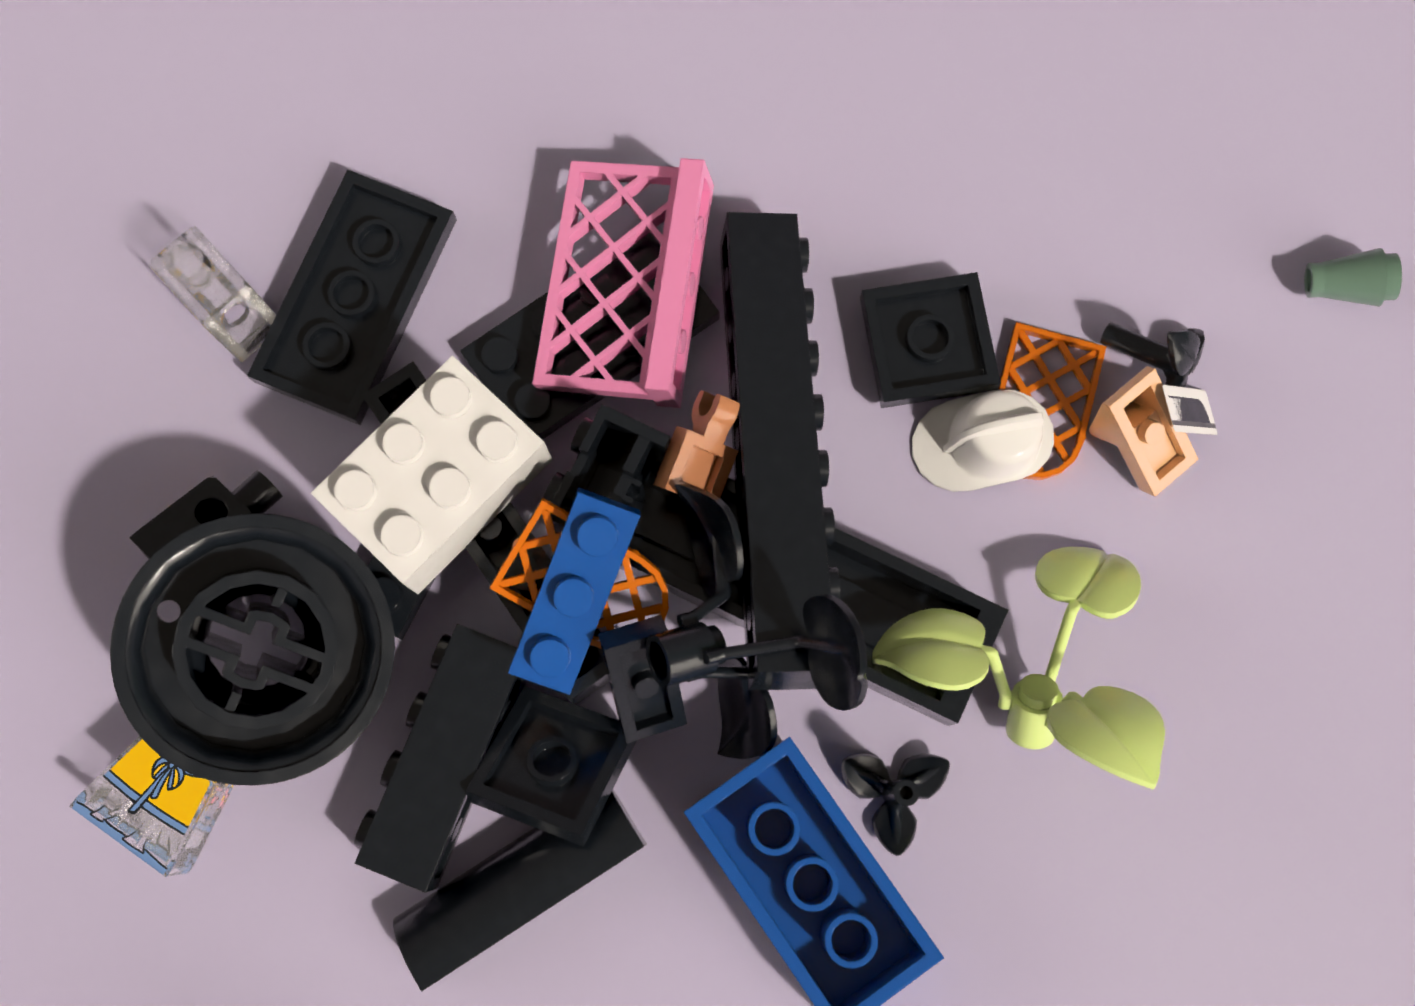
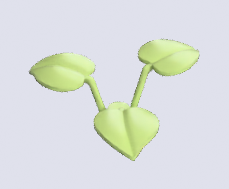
M1062 547L1046 553L1039 560L1035 572V580L1039 589L1046 596L1069 604L1066 607L1045 675H1027L1013 687L1012 691H1010L998 651L994 647L983 645L985 639L983 624L974 617L962 612L943 608H931L909 614L893 624L875 646L872 663L891 667L911 680L937 689L954 691L969 689L986 677L990 666L999 693L998 707L1003 710H1009L1006 733L1015 744L1027 749H1042L1051 745L1054 739H1056L1070 752L1120 778L1152 790L1155 789L1158 783L1161 755L1165 740V728L1159 711L1150 702L1133 692L1112 686L1094 687L1084 697L1076 692H1068L1063 698L1056 684L1060 665L1080 608L1100 618L1114 619L1126 614L1136 604L1141 590L1140 575L1136 567L1124 557L1116 554H1106L1105 551L1095 548Z

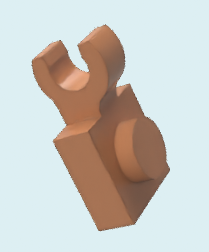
M701 390L692 408V431L676 426L653 485L678 494L674 486L687 483L720 498L738 454V450L724 445V442L738 416L740 403L721 394H716L715 396Z

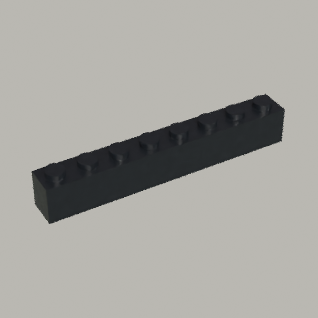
M727 212L720 241L729 397L740 403L738 416L731 428L733 449L738 450L734 461L737 521L744 559L741 583L745 644L796 635H807L803 619L804 603L811 597L822 594L833 595L840 599L839 571L837 567H829L827 545H832L834 540V513L831 507H823L822 487H826L829 480V457L827 450H818L817 431L822 430L824 422V402L821 394H813L812 377H815L818 372L819 348L816 340L808 339L807 324H811L813 320L814 294L812 288H804L803 273L807 272L809 265L808 238L799 237L797 214ZM796 648L746 657L748 690L816 689L808 664L809 649Z

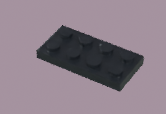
M347 170L247 377L256 384L361 425L369 408L361 395L382 381L457 221L454 212Z
M648 233L623 254L639 273L659 257L661 245L651 233ZM616 258L590 278V281L606 299L633 277ZM656 277L647 283L652 290H654ZM583 284L564 299L562 313L572 325L597 306L599 302L586 285ZM700 285L691 338L720 318L719 310ZM640 288L613 310L630 330L650 314L652 301ZM548 292L460 350L481 383L542 440L606 397L603 395L539 390L532 384ZM607 314L582 333L580 337L596 356L620 338L623 332ZM561 321L558 335L566 330ZM647 333L638 339L643 348L645 347ZM575 340L555 354L552 374L571 376L590 361ZM631 345L607 363L604 368L614 380L630 381L640 374L643 358L635 347ZM599 370L589 377L605 379Z

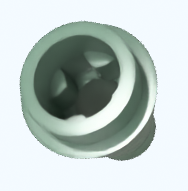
M1382 248L1324 262L1308 263L1304 275L1305 294L1307 298L1321 297L1380 307L1384 301L1396 300L1398 298L1402 284V265L1397 253H1385Z

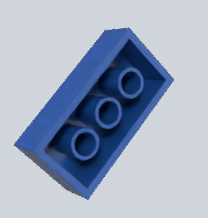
M791 737L779 743L684 811V814L814 1006H880L944 959L939 949Z

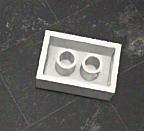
M452 355L322 481L311 494L402 584L419 594L552 461L545 442Z

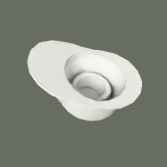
M1016 390L982 392L950 400L932 408L918 422L912 437V455L920 474L934 486L951 492L973 491L1017 481L1035 474L1050 457L1054 445L1053 424L1045 408L1029 395Z

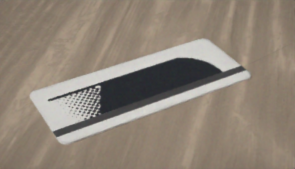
M1162 385L1175 432L1217 435L1216 425L1205 390Z

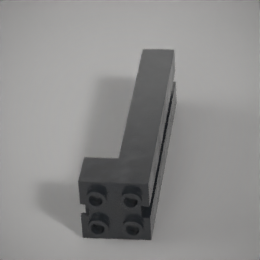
M601 404L594 420L585 417L573 437L570 450L577 453L578 456L571 471H567L565 475L557 472L550 481L543 498L569 512L577 489L580 487L640 510L641 516L628 547L639 551L640 554L644 555L659 568L667 584L668 592L699 606L709 599L711 595L708 594L699 577L680 498L676 493L653 485L671 438L663 432ZM728 477L720 498L729 506L738 524L735 480ZM551 513L556 533L561 532L565 521ZM835 528L832 545H827L829 567L838 568L840 599L854 613L864 636L867 655V669L865 673L868 688L946 726L958 724L975 685L969 689L958 691L937 689L911 680L891 667L872 663L873 650L883 634L897 621L909 614L931 608L955 610L974 617L985 628L983 645L992 647L1008 613V609ZM629 558L635 576L640 577L651 574L641 564ZM623 563L620 567V569L624 570ZM740 578L730 582L732 588L731 597L711 613L744 628L742 583ZM657 582L651 583V584H653V585L659 587V585H658Z

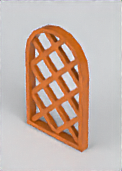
M1018 322L1014 324L1000 377L1001 384L997 390H1005L1008 375L1019 392L1031 397L1030 393L1048 384L1058 400V403L1046 409L1048 416L1063 409L1074 426L1058 436L1054 432L1053 447L1063 464L1058 468L1048 471L1041 467L1035 474L1023 479L1044 480L1057 476L1076 460L1086 439V430L1107 346ZM1027 335L1050 342L1035 349ZM1019 338L1028 354L1012 362ZM1067 346L1089 351V353L1075 360ZM1057 347L1068 365L1050 373L1040 355ZM1095 358L1089 382L1080 366ZM1033 360L1043 378L1026 387L1015 369ZM1072 371L1083 389L1066 398L1055 380ZM1086 396L1080 420L1070 404ZM1077 434L1075 445L1069 456L1061 442Z
M544 498L541 499L519 538L513 542V548L489 589L531 611L538 593L535 580L543 578L547 568L533 571L527 549L550 544L553 552L561 532L556 533L551 513L564 521L569 513ZM542 514L548 535L526 540ZM628 547L622 562L627 580L614 583L610 593L629 589L635 610L611 615L607 601L602 612L603 618H600L597 628L606 626L607 631L615 629L614 624L633 619L638 621L645 620V616L657 613L665 621L669 610L667 584L659 568L644 555L640 554L639 551ZM519 552L525 573L503 579ZM629 558L641 564L651 574L634 578ZM527 582L532 601L508 587ZM657 582L661 589L662 603L642 608L637 586ZM593 635L590 645L601 648L599 637Z

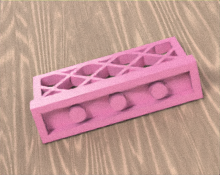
M681 158L679 167L587 161L570 162L532 382L536 389L653 400L657 406L681 407L714 184L704 159ZM585 180L609 181L617 191V193L591 213L581 202ZM620 182H629L624 187L620 184ZM650 184L670 185L668 201L648 217L633 199L634 196ZM627 203L641 222L616 242H613L600 223ZM580 211L584 218L577 223ZM664 222L663 233L661 234L656 227ZM594 228L608 248L584 267L580 268L572 258L573 245ZM648 233H651L661 245L659 257L638 273L623 253ZM618 258L633 278L605 299L590 281V278ZM571 266L572 269L575 271V274L568 278L569 268ZM656 277L654 290H652L647 283ZM585 284L599 304L571 325L562 313L564 299L581 285ZM642 288L652 301L650 314L629 330L613 309ZM609 314L623 332V335L595 356L580 335ZM561 321L566 330L558 335ZM647 333L645 347L643 348L638 339ZM575 340L590 361L571 376L552 374L555 354ZM633 345L643 358L639 382L614 380L604 366L629 346ZM599 370L605 379L589 377Z

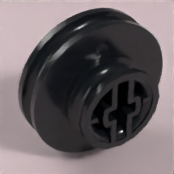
M263 513L238 514L203 523L182 533L158 550L142 566L127 588L115 616L110 645L111 673L114 688L124 713L139 736L166 761L183 771L218 783L250 786L274 784L310 773L339 756L353 744L368 727L385 697L392 675L395 654L394 627L386 597L377 579L363 560L344 542L319 527L295 518ZM255 594L271 596V604L250 602L246 612L228 606V604L240 597ZM166 600L176 602L181 611L178 619L171 622L160 619L157 609L161 602ZM283 602L292 607L301 620L304 635L290 630L289 617L284 611L279 609ZM257 620L269 622L274 625L271 632L272 644L302 655V658L296 665L263 652L257 666L245 664L239 660L242 644L210 632L211 623L214 621L250 635ZM210 656L224 661L223 675H221L211 661ZM268 678L278 681L275 684L265 686Z

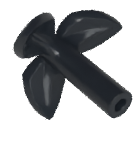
M1110 322L1102 334L1100 343L1163 370L1166 377L1165 385L1185 387L1188 375L1193 373L1201 358L1205 336L1204 331L1197 328H1189L1187 331H1169L1167 333V345H1164Z
M854 754L842 760L843 779L853 794L859 799L883 797L884 803L876 810L871 820L876 837L891 854L895 856L902 855L914 840L917 819L908 806L915 804L918 799L931 798L941 789L950 769V762L946 758L933 754H919L906 758L898 771L896 780L890 779L883 760L877 756Z

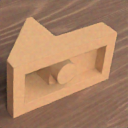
M1146 366L1101 404L1089 428V432L1096 438L1116 445L1139 490L1156 496L1198 460V457L1187 434L1174 431L1162 388L1163 384L1156 369Z

